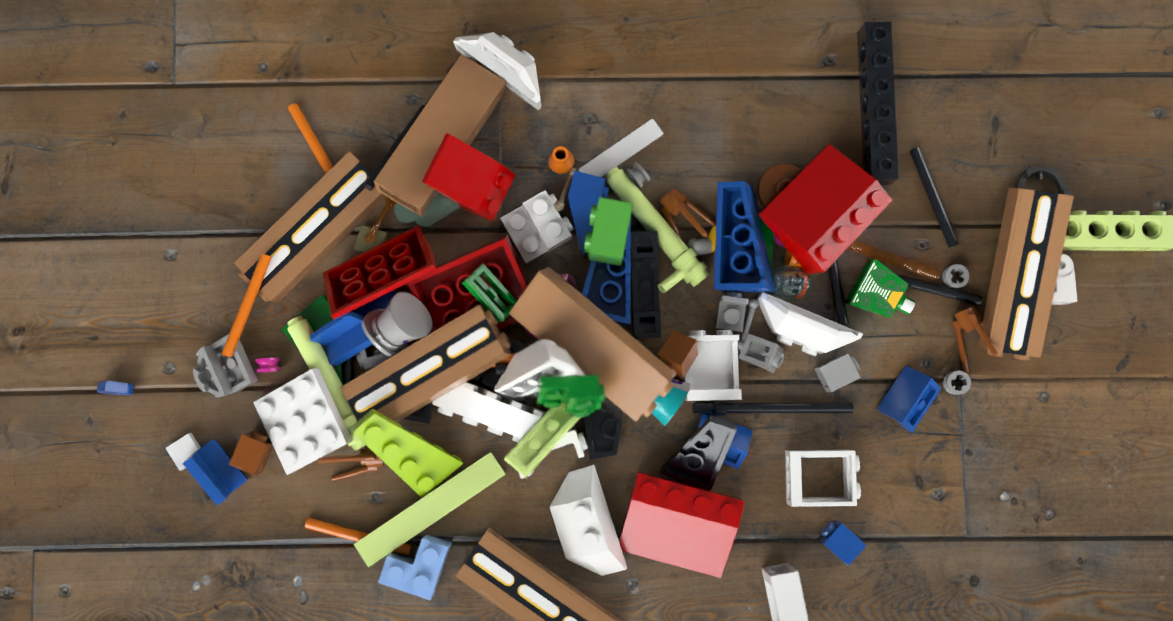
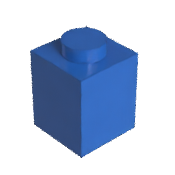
M837 520L826 524L820 532L822 536L818 539L839 560L848 566L867 546L843 523Z

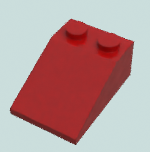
M446 133L422 183L470 214L493 222L516 175L499 162L451 134Z

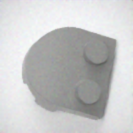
M229 334L211 345L203 346L196 353V356L199 357L197 366L193 367L194 379L203 392H210L215 397L237 393L258 381L240 339L232 357L221 354Z

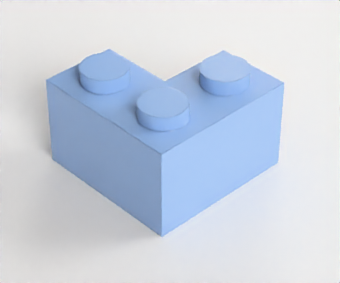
M427 534L421 540L415 559L396 552L390 553L386 558L378 583L431 600L436 593L452 543Z

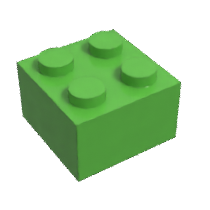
M599 197L598 205L592 204L589 221L590 226H594L593 233L587 232L584 252L589 253V260L621 266L633 203Z

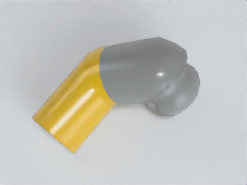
M716 226L712 227L707 238L690 239L687 247L692 248L697 256L714 252L716 246Z

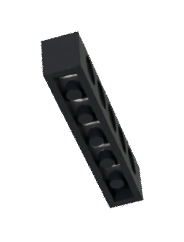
M892 21L865 22L857 32L863 170L875 178L880 185H890L899 179Z

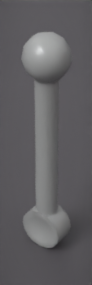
M757 299L749 301V314L741 341L738 344V351L740 352L749 333L755 309L759 306Z

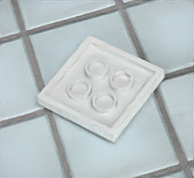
M319 368L309 370L253 402L287 475L352 442L351 436Z

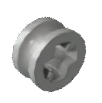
M637 162L633 163L632 169L627 168L625 170L626 174L638 188L643 187L642 183L644 181H650L647 172Z
M961 264L948 266L942 272V282L946 287L954 289L963 287L969 281V272ZM951 270H952V273H953V272H956V271H958V272L960 273V274L958 275V278L960 279V282H959V281H955V282H952V281H951V279H952V277H953V275L950 273Z
M951 371L943 378V387L950 394L960 395L970 389L971 379L963 371ZM958 375V380H962V386H958L957 390H955L956 386L951 385V380L956 379Z

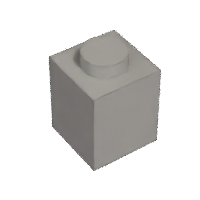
M842 354L814 368L825 392H833L861 378L858 373L860 371L859 364L849 354Z

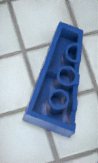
M744 181L718 182L714 289L722 292H776L760 216L758 215L754 189Z
M631 216L621 266L590 261L582 292L583 296L614 322L625 326H630Z

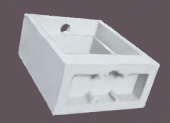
M785 450L787 505L791 507L857 506V499L861 497L860 484L856 483V472L860 470L859 456L855 455L854 450ZM842 457L844 497H802L801 458Z
M789 563L763 567L762 573L772 621H808L798 571Z

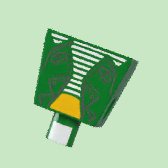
M868 258L845 303L891 318L896 309L909 315L916 301L904 295L909 285L907 282L878 260Z

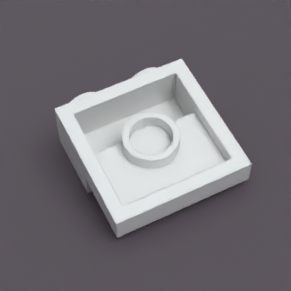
M546 190L523 202L522 206L500 218L526 265L572 239L570 232L574 229L567 216L561 218L558 211L554 208V203L558 200L554 194L548 195Z

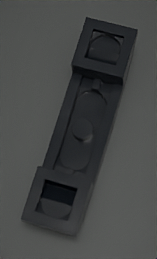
M658 231L631 232L634 338H661L658 289Z

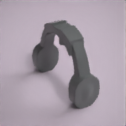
M1034 166L1026 169L1018 179L1016 187H1014L1024 189L1023 185L1028 176L1037 174V180H1043L1042 175L1055 183L1058 190L1057 194L1073 196L1071 190L1066 189L1062 178L1057 174V170L1048 166Z

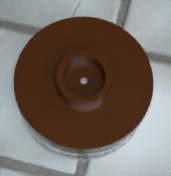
M778 164L764 171L758 177L754 186L757 207L760 211L801 169L791 164Z

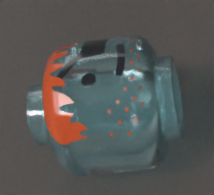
M780 265L775 271H772L776 291L772 293L776 298L797 301L804 296L805 292L809 291L810 278L807 277L806 271L803 268Z

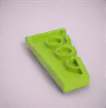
M374 409L369 411L351 427L353 433L421 498L425 497L463 464V461L458 456L451 455L444 451L442 447L429 443L415 432L411 433L402 428L399 423Z

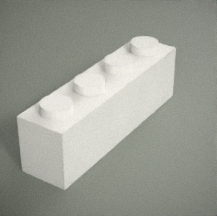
M469 382L463 383L432 403L438 406L437 412L450 417H452L453 413L463 416V422L473 426H477L478 422L487 425V431L502 436L503 432L514 435L512 440L515 442H519L546 413Z

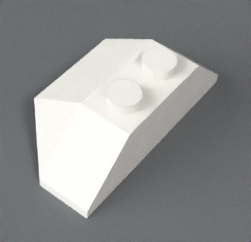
M494 32L461 36L454 39L453 43L458 52L467 58L476 59L482 67L506 80L507 88L539 111L542 106L536 64L532 55L524 50L522 52L518 51L513 47L514 43L504 35L499 37Z
M765 292L760 293L757 297L771 334L778 336L776 340L789 346L792 343L802 346L801 351L809 355L816 356L817 353H827L861 339L863 335L861 332Z
M541 339L513 356L506 371L497 382L494 392L514 401H523L525 397L537 398L540 377L582 376L585 374L565 349L556 346V343L551 340Z
M595 465L569 472L550 505V511L565 558L601 576L626 570L627 565Z

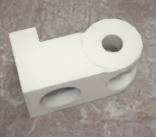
M1066 254L1061 256L1052 305H1066L1078 302L1074 264L1072 259Z

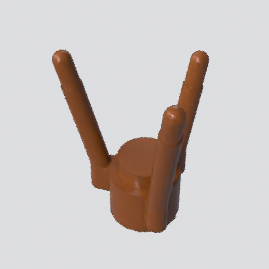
M676 188L660 200V203L664 206L661 212L681 240L678 228L671 216L672 213L674 216L682 213L703 237L708 235L686 209L687 206L711 226H716L714 220L693 204L684 193L680 194Z
M975 306L954 314L957 321L952 322L956 332L963 372L967 374L969 370L962 328H964L965 332L976 329L992 355L998 356L997 350L982 327L983 320Z
M365 446L366 449H361L360 455L330 456L317 459L318 463L361 461V465H366L365 467L332 476V481L369 471H378V467H384V461L368 446Z

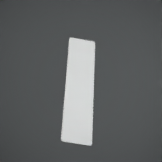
M651 119L582 166L579 171L602 177L662 136L663 132L654 119Z

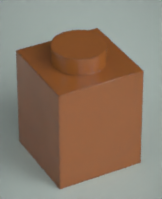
M673 330L657 354V357L676 373L675 376L684 379L698 356L697 340Z
M253 431L252 434H242L229 465L252 475L262 473L273 448L272 442L267 440V435L257 431Z

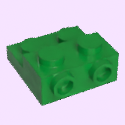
M598 375L540 377L537 389V404H544L545 407L553 408L560 406L561 403H565L566 414H573V417H587L590 413H594L595 409H601V402H604V385L599 384Z

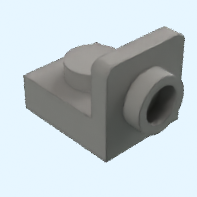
M727 292L726 296L722 295L719 298L715 329L732 330L733 332L742 333L745 310L749 299L742 298L743 294L736 292Z
M748 333L738 358L774 373L776 368L781 366L784 353L783 348L778 344Z
M369 347L356 354L359 365L361 367L364 366L365 370L368 371L390 358L379 349L374 351V356H371Z

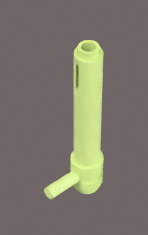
M618 167L610 170L605 175L606 183L622 202L633 203L631 213L646 231H658V245L672 261L671 265L676 270L658 284V289L665 293L682 279L687 284L690 283L695 287L710 275L706 270L708 268L706 264L696 258V252L685 245L624 170H619Z
M302 316L291 319L287 323L289 326L288 331L310 370L319 368L351 436L352 442L348 443V446H352L354 451L367 446L351 429L357 420L342 392L341 387L343 384L333 366L329 364L328 357L321 344L311 341L310 335L314 331L307 319H303Z

